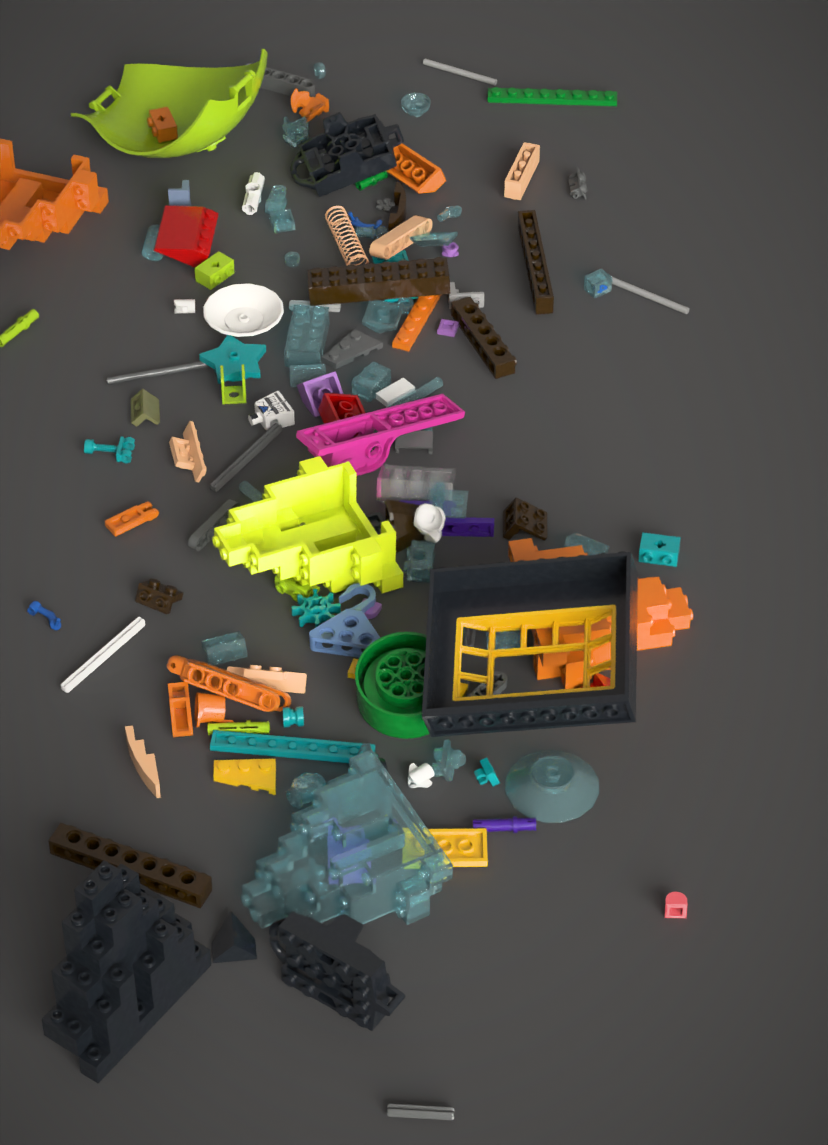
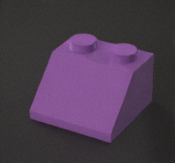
M336 371L297 385L302 402L314 417L320 416L318 408L324 393L344 394Z

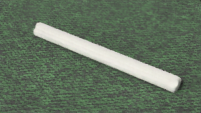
M141 617L133 620L60 684L61 690L69 693L145 626V620Z

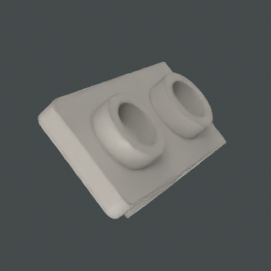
M450 282L451 294H447L449 309H451V302L470 296L475 303L477 302L479 307H484V292L459 293V289H455V282Z

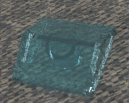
M458 231L425 233L411 236L410 240L421 247L449 246L457 237Z
M378 300L369 301L362 324L377 333L397 330L404 310V304Z

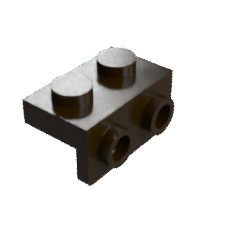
M149 579L139 583L135 601L164 614H170L172 603L182 600L183 592L178 591L174 586L163 585L157 579Z

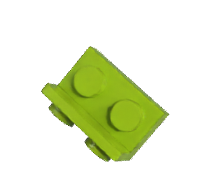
M275 576L276 590L281 594L286 593L290 595L296 602L298 594L308 598L313 596V589H317V593L320 591V587L317 585H300L299 582L294 580V577L280 581L279 577Z

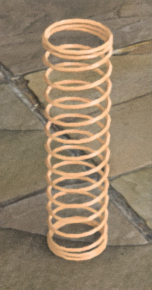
M342 206L329 208L326 211L325 219L346 266L352 265L350 263L357 261L354 260L356 258H364L361 263L365 259L366 263H369L346 210ZM341 208L342 210H337L333 213L342 211L344 214H338L329 221L330 216L333 214L331 213L327 219V215L332 209ZM344 215L343 218H340L335 222H332V220L335 217ZM347 223L344 227L337 228V226ZM348 227L346 231L338 232L342 228ZM350 231L347 235L340 236L342 233ZM352 235L349 239L342 240L344 237ZM354 239L351 243L344 244L346 241ZM356 243L353 247L346 248L348 245ZM357 247L355 251L348 252L350 249ZM357 251L359 252V253H358L357 255H355V256H350V255H351L352 253H354V252H357Z

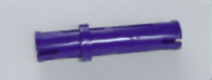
M513 816V818L473 819V828H487V832L513 831V833H518L517 831H536V817L517 818V816Z

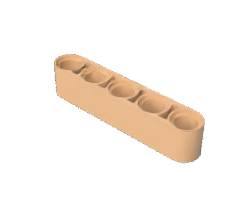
M417 215L411 217L373 241L369 248L370 255L386 260L427 235L432 229V220Z

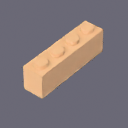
M523 143L505 179L504 197L521 200L539 163L540 145Z

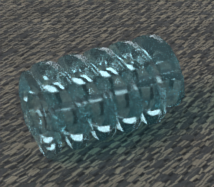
M153 225L148 228L142 250L143 257L151 261H159L163 258V254L153 251L159 225Z

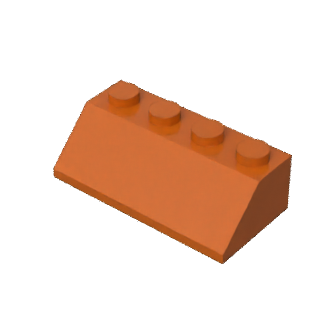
M403 143L393 148L397 166L386 170V172L417 193L435 192L446 182L441 168Z

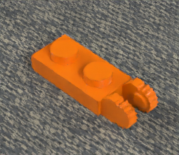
M145 502L105 520V527L116 537L146 521H152L157 518L159 511L156 508L152 509L150 502Z

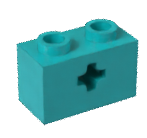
M642 532L639 562L677 567L681 537Z

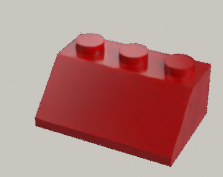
M324 393L318 408L324 424L366 413L358 395Z

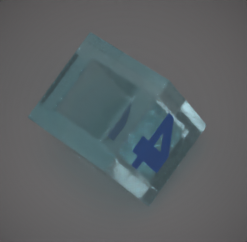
M602 268L585 276L584 290L594 299L611 291L612 277Z

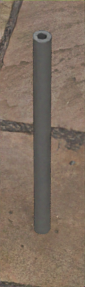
M199 361L106 378L107 384H114L210 366Z

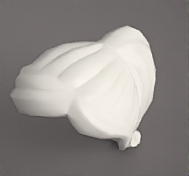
M427 503L421 504L416 509L414 526L421 534H424V539L427 542L436 543L441 539V530L446 520L444 511L440 507Z

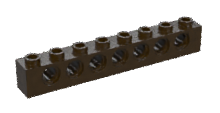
M535 210L518 211V231L535 314L553 313L554 296Z
M60 823L48 840L50 854L93 870L104 860L116 868L123 864L137 872L140 884L148 889L200 909L212 892V878L203 872L191 870L186 866H180L167 859L152 856L147 852H141L128 845H122L111 839L102 838L92 832L77 829L72 825Z

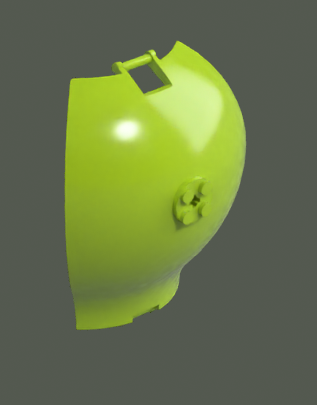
M262 49L260 61L235 67L200 68L159 64H125L117 91L109 85L97 99L89 103V107L96 112L85 115L71 113V116L87 120L108 144L127 154L147 158H172L206 149L212 151L217 147L216 144L226 139L225 135L236 127L252 106L264 78L268 53L265 49ZM111 95L115 101L105 109L100 104ZM168 107L177 125L178 139L159 143L157 138L153 137L152 127L148 126L147 118L149 117V110Z

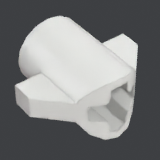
M195 299L174 300V305L176 306L174 309L175 314L196 312Z
M412 763L409 766L408 786L411 788L430 787L432 782L429 779L434 776L432 767L428 763H423L419 767Z

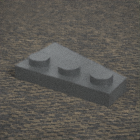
M354 329L322 356V363L338 369L353 362L354 358L360 355H368L369 351L373 349H382L383 342Z

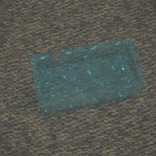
M294 305L284 349L285 367L321 369L322 356L330 324L329 307L313 306V308H310L309 305Z

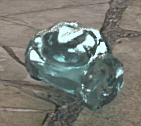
M302 773L292 779L291 787L286 791L287 799L292 806L301 809L303 804L326 794L327 783L324 777L318 773Z

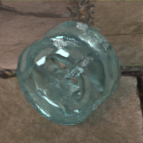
M289 252L285 255L286 266L291 268L299 266L300 255L298 253Z
M409 297L400 298L398 300V311L403 314L410 313L414 304L413 300Z

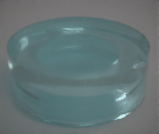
M322 62L314 64V73L317 79L324 78L326 74L325 66Z

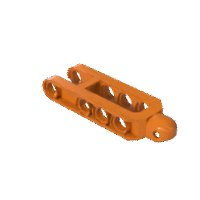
M177 655L170 657L167 662L168 670L180 675L182 681L266 712L283 711V707H290L291 697L288 693L211 664ZM279 696H282L285 700L284 705L282 707H279Z

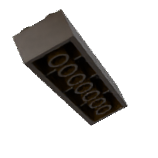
M447 257L412 261L401 260L399 262H383L378 264L366 263L364 265H348L343 267L332 266L330 268L307 270L310 306L451 294Z

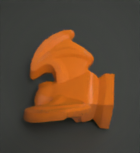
M296 88L291 95V109L293 113H296L297 109L302 107L303 109L299 111V114L309 122L315 116L322 114V112H329V99L319 93L315 97H310L308 91L298 92Z

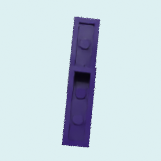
M400 500V502L421 505L427 503L440 507L444 511L446 519L441 530L442 536L494 537V518L456 517L457 501Z

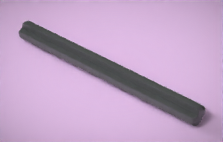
M278 423L271 426L210 483V490L218 492L282 432V426Z

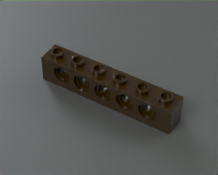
M471 296L451 302V316L455 321L459 322L460 329L494 378L498 379L515 374V366L517 365L515 356L509 352L508 346L502 342L501 336L495 332L493 325L488 322L485 313L481 312L477 302L475 303Z

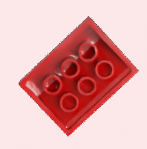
M165 205L153 251L192 267H197L209 257L219 213L205 207Z

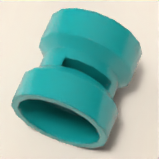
M298 706L295 710L283 707L284 727H290L294 724L298 727L304 726L303 706Z

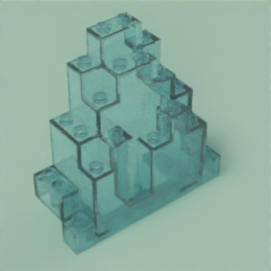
M372 749L349 758L350 767L348 768V773L327 781V786L314 790L312 806L291 814L292 823L290 828L292 832L278 838L277 852L256 861V870L254 871L256 880L242 885L243 894L240 897L245 907L248 906L253 921L258 922L261 928L270 926L274 921L287 917L292 911L311 917L320 923L345 914L362 924L396 911L397 916L402 918L408 925L430 915V896L442 891L443 882L453 879V864Z

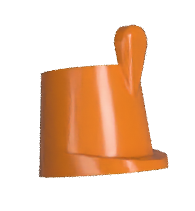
M196 693L194 709L195 727H199L200 723L234 722L233 720H224V696Z

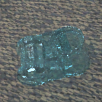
M276 185L272 188L265 204L266 214L284 215L287 205V199L285 198L287 190L285 186Z

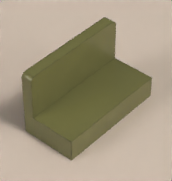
M142 389L131 398V423L137 427L145 419H148L158 425L160 423L159 399Z

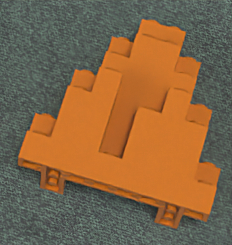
M0 138V248L10 250L17 239L45 243L52 231L69 234L84 211L101 214L109 202L108 189L98 186L97 173L91 172L88 157L73 155L71 157L73 176L70 180L15 168L12 141Z
M532 538L508 541V557L510 562L588 555L587 552L584 553L582 545L538 551L537 545L534 546ZM660 577L638 579L637 651L672 646V637H675V630L690 628V620H693L692 609L688 608L687 595L683 594L681 587L666 589L665 584L661 583ZM611 616L591 625V641L611 633ZM584 625L559 627V645L584 642ZM552 628L531 629L534 637V647L552 645ZM611 642L591 650L590 667L611 659ZM584 651L533 654V668L537 680L561 677L564 689H575L583 686Z

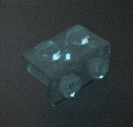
M287 116L283 118V138L292 148L310 139L309 124L306 117L294 122H290Z

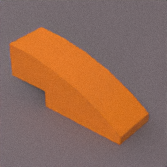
M169 683L168 692L173 737L193 736L188 683Z

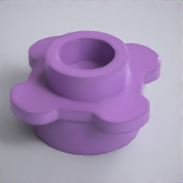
M455 242L444 243L442 246V256H458V245Z

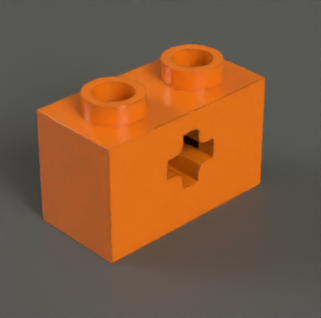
M163 107L149 110L147 123L149 127H152L153 137H156L159 143L178 139L177 125L169 108Z

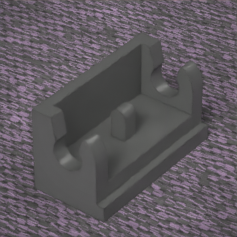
M414 431L400 435L395 440V453H399L400 448L429 449V454H432L433 431Z

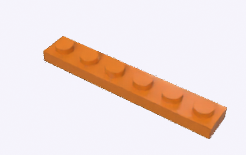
M441 295L418 297L394 338L392 348L410 351Z

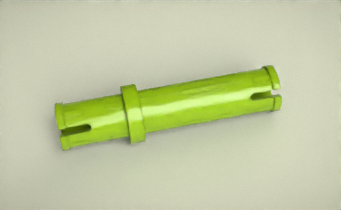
M31 309L24 316H20L16 323L0 335V347H3L21 331L28 329L30 324L39 318L38 312L35 309Z
M251 720L232 723H208V736L213 734V730L270 734L269 721L251 722Z

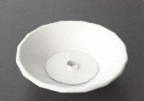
M250 283L233 284L221 288L209 296L203 306L204 319L211 328L222 334L236 337L254 336L266 332L279 323L284 313L283 302L275 292L264 286Z

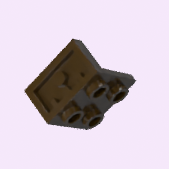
M515 497L503 511V538L510 540L521 529L545 541L547 539V512Z

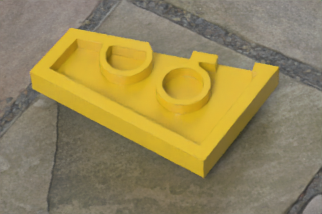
M276 759L214 760L213 776L215 782L237 787L245 785L251 787V790L258 791L262 789L269 791V794L276 795Z

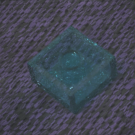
M291 209L270 212V222L274 233L295 230V220Z

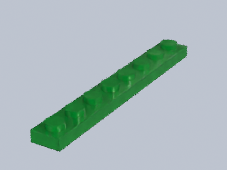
M494 87L488 88V103L617 106V91Z

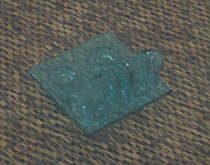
M442 481L435 483L434 489L430 490L429 504L440 507L447 518L466 519L468 491L445 490V484Z

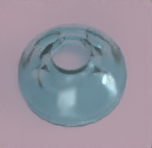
M410 93L401 99L402 109L410 116H422V114L429 110L431 105L430 98L422 93Z

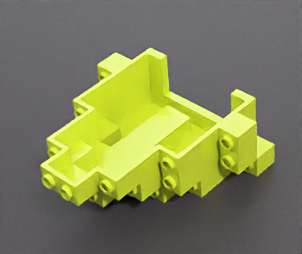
M321 456L300 461L299 470L297 471L298 476L264 485L263 500L229 509V518L226 520L227 524L214 528L212 542L214 547L219 549L221 559L225 560L229 567L243 563L244 568H248L251 575L272 569V572L277 574L280 581L294 577V580L302 586L307 584L313 586L323 583L324 587H327L333 594L344 591L356 583H359L361 586L373 583L382 594L403 588L404 573L396 562V531L387 520L381 522V534H377L356 502V471L349 461L327 467ZM302 522L306 524L298 527V525Z

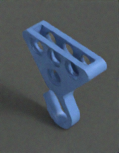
M359 583L349 586L339 596L340 604L357 594H364L369 598L352 608L342 611L309 632V643L312 651L359 658L363 653L361 652L362 648L366 649L371 643L380 638L364 614L376 602V592L372 586L368 584L361 586ZM322 643L333 644V646L325 648L322 646ZM343 645L350 646L353 648L351 650L346 651L343 650L341 647Z

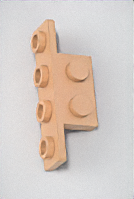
M189 421L183 432L184 439L171 437L169 444L175 467L192 470L195 482L199 483L202 476H205L207 468L204 464L194 422Z
M250 665V668L227 667V671L284 692H306V673L282 671L281 667H270V670H264L260 665Z

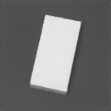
M401 378L377 392L376 399L388 408L414 393L415 386L405 378Z

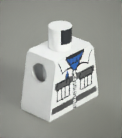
M279 391L256 401L254 404L255 413L248 415V420L252 426L261 423L265 430H268L275 423L281 425L282 428L295 425L294 410Z

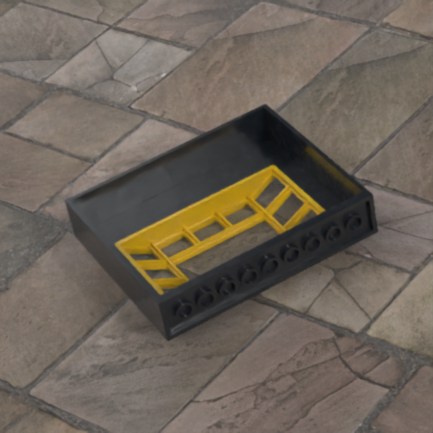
M621 551L610 554L599 553L587 556L578 555L576 557H558L553 559L540 558L530 561L519 560L517 562H498L496 564L461 565L458 567L430 569L422 718L431 737L636 722L638 573L631 552ZM611 616V633L591 641V625ZM584 625L583 643L559 645V627ZM463 627L489 632L488 650L463 646ZM552 628V645L527 647L528 629ZM521 630L520 648L495 650L496 632ZM611 642V659L590 667L591 650ZM584 651L583 688L493 695L494 661L496 657ZM462 653L488 658L487 676L461 672ZM611 668L610 686L590 687V677ZM460 679L487 684L486 695L460 697Z

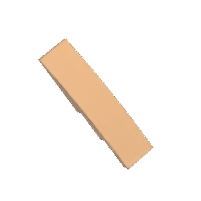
M133 725L125 726L126 741L136 771L156 798H161L154 753L146 754L144 739L135 740Z

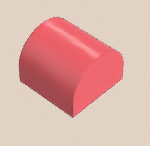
M671 892L666 896L665 918H686L688 904L687 898L683 893Z

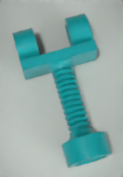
M120 437L119 445L117 446L96 444L94 439H86L84 453L93 454V451L115 452L117 462L130 463L132 459L131 450H134L135 439L132 437Z

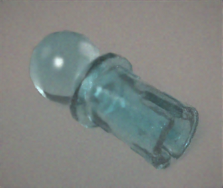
M356 226L357 237L373 239V236L380 238L382 234L388 232V229L383 226L374 229V226Z

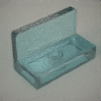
M326 365L289 366L290 386L294 388L298 384L326 375Z

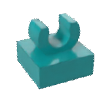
M488 758L480 760L483 768L474 771L480 785L487 783L488 780L493 787L498 785L500 781Z

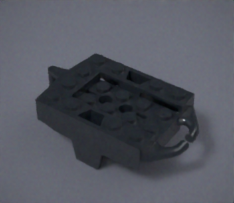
M340 112L323 119L324 133L311 137L298 145L300 149L291 163L290 173L293 175L292 178L296 184L317 191L318 196L322 197L397 166L393 148L404 142L398 124L385 127L376 114L361 117L351 122H347ZM395 133L396 138L389 139V136ZM303 163L306 164L310 176L306 179H301L297 174V167Z
M294 911L287 917L274 921L269 928V940L274 953L283 964L281 967L282 981L287 986L298 989L305 996L314 998L337 1011L342 1017H347L355 1021L360 1027L371 1031L375 1029L385 1016H390L404 1000L405 994L390 982L389 974L386 972L385 961L377 957L371 950L355 942L363 929L362 923L342 914L330 924L324 925L311 917ZM278 931H279V939H280V941H282L283 944H285V946H286V951H285V950L281 947V945L279 944V940H278V936H277V935H278Z

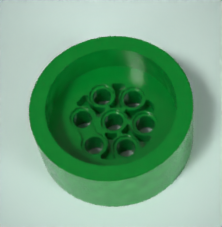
M397 632L383 636L371 643L358 659L355 668L357 705L364 720L382 734L405 739L418 738L430 734L422 718L427 636L425 634Z

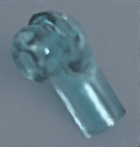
M458 205L449 206L438 214L437 218L440 222H443L447 218L458 217L461 215L462 208Z

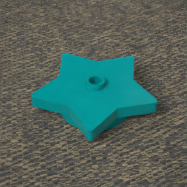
M227 335L218 348L200 353L199 360L214 369L218 384H221V365H223L224 382L242 381L241 364L245 366V379L261 378L258 361L266 353V345L244 344L235 337Z

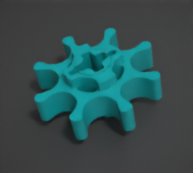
M313 589L312 597L305 598L298 594L297 602L301 606H292V616H301L299 617L300 627H303L306 623H314L316 628L320 623L326 622L335 616L332 614L341 613L340 603L331 604L334 602L333 593L330 592L326 597H319L317 589Z

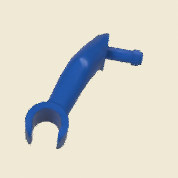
M351 211L348 212L351 224L360 230H374L376 233H382L385 229V226H380L382 220H377L375 224H365L358 217H354Z
M33 601L29 605L27 612L30 615L34 616L39 612L48 618L51 629L59 630L61 628V619L57 618L55 613L42 607L38 601Z

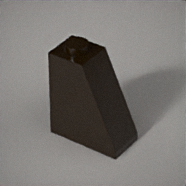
M385 500V521L388 520L396 531V553L423 540L424 534H421L414 526L415 512L420 505Z

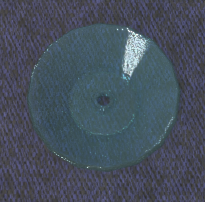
M539 751L526 755L511 767L505 779L506 795L513 807L526 817H536V820L544 823H563L581 817L594 806L599 795V779L591 765L580 757L563 751Z

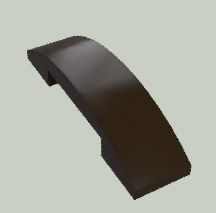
M396 182L394 191L395 206H398L397 213H390L388 232L405 222L406 193L400 182Z

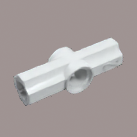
M258 172L250 175L249 182L246 185L242 211L246 212L247 215H253V213L257 212L258 205L261 202L265 177Z

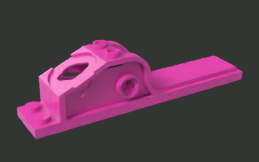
M439 394L297 431L296 438L308 447V451L314 457L321 456L327 467L349 461L356 471V476L380 468L389 455L392 443L400 435L464 418L465 411L444 394Z

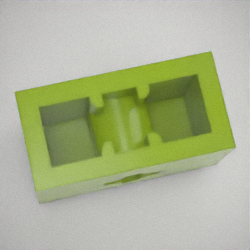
M219 251L195 267L196 282L210 290L234 274V260Z

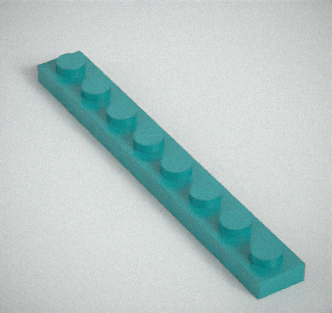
M213 730L210 742V751L361 764L363 758L374 757L376 750L375 744Z

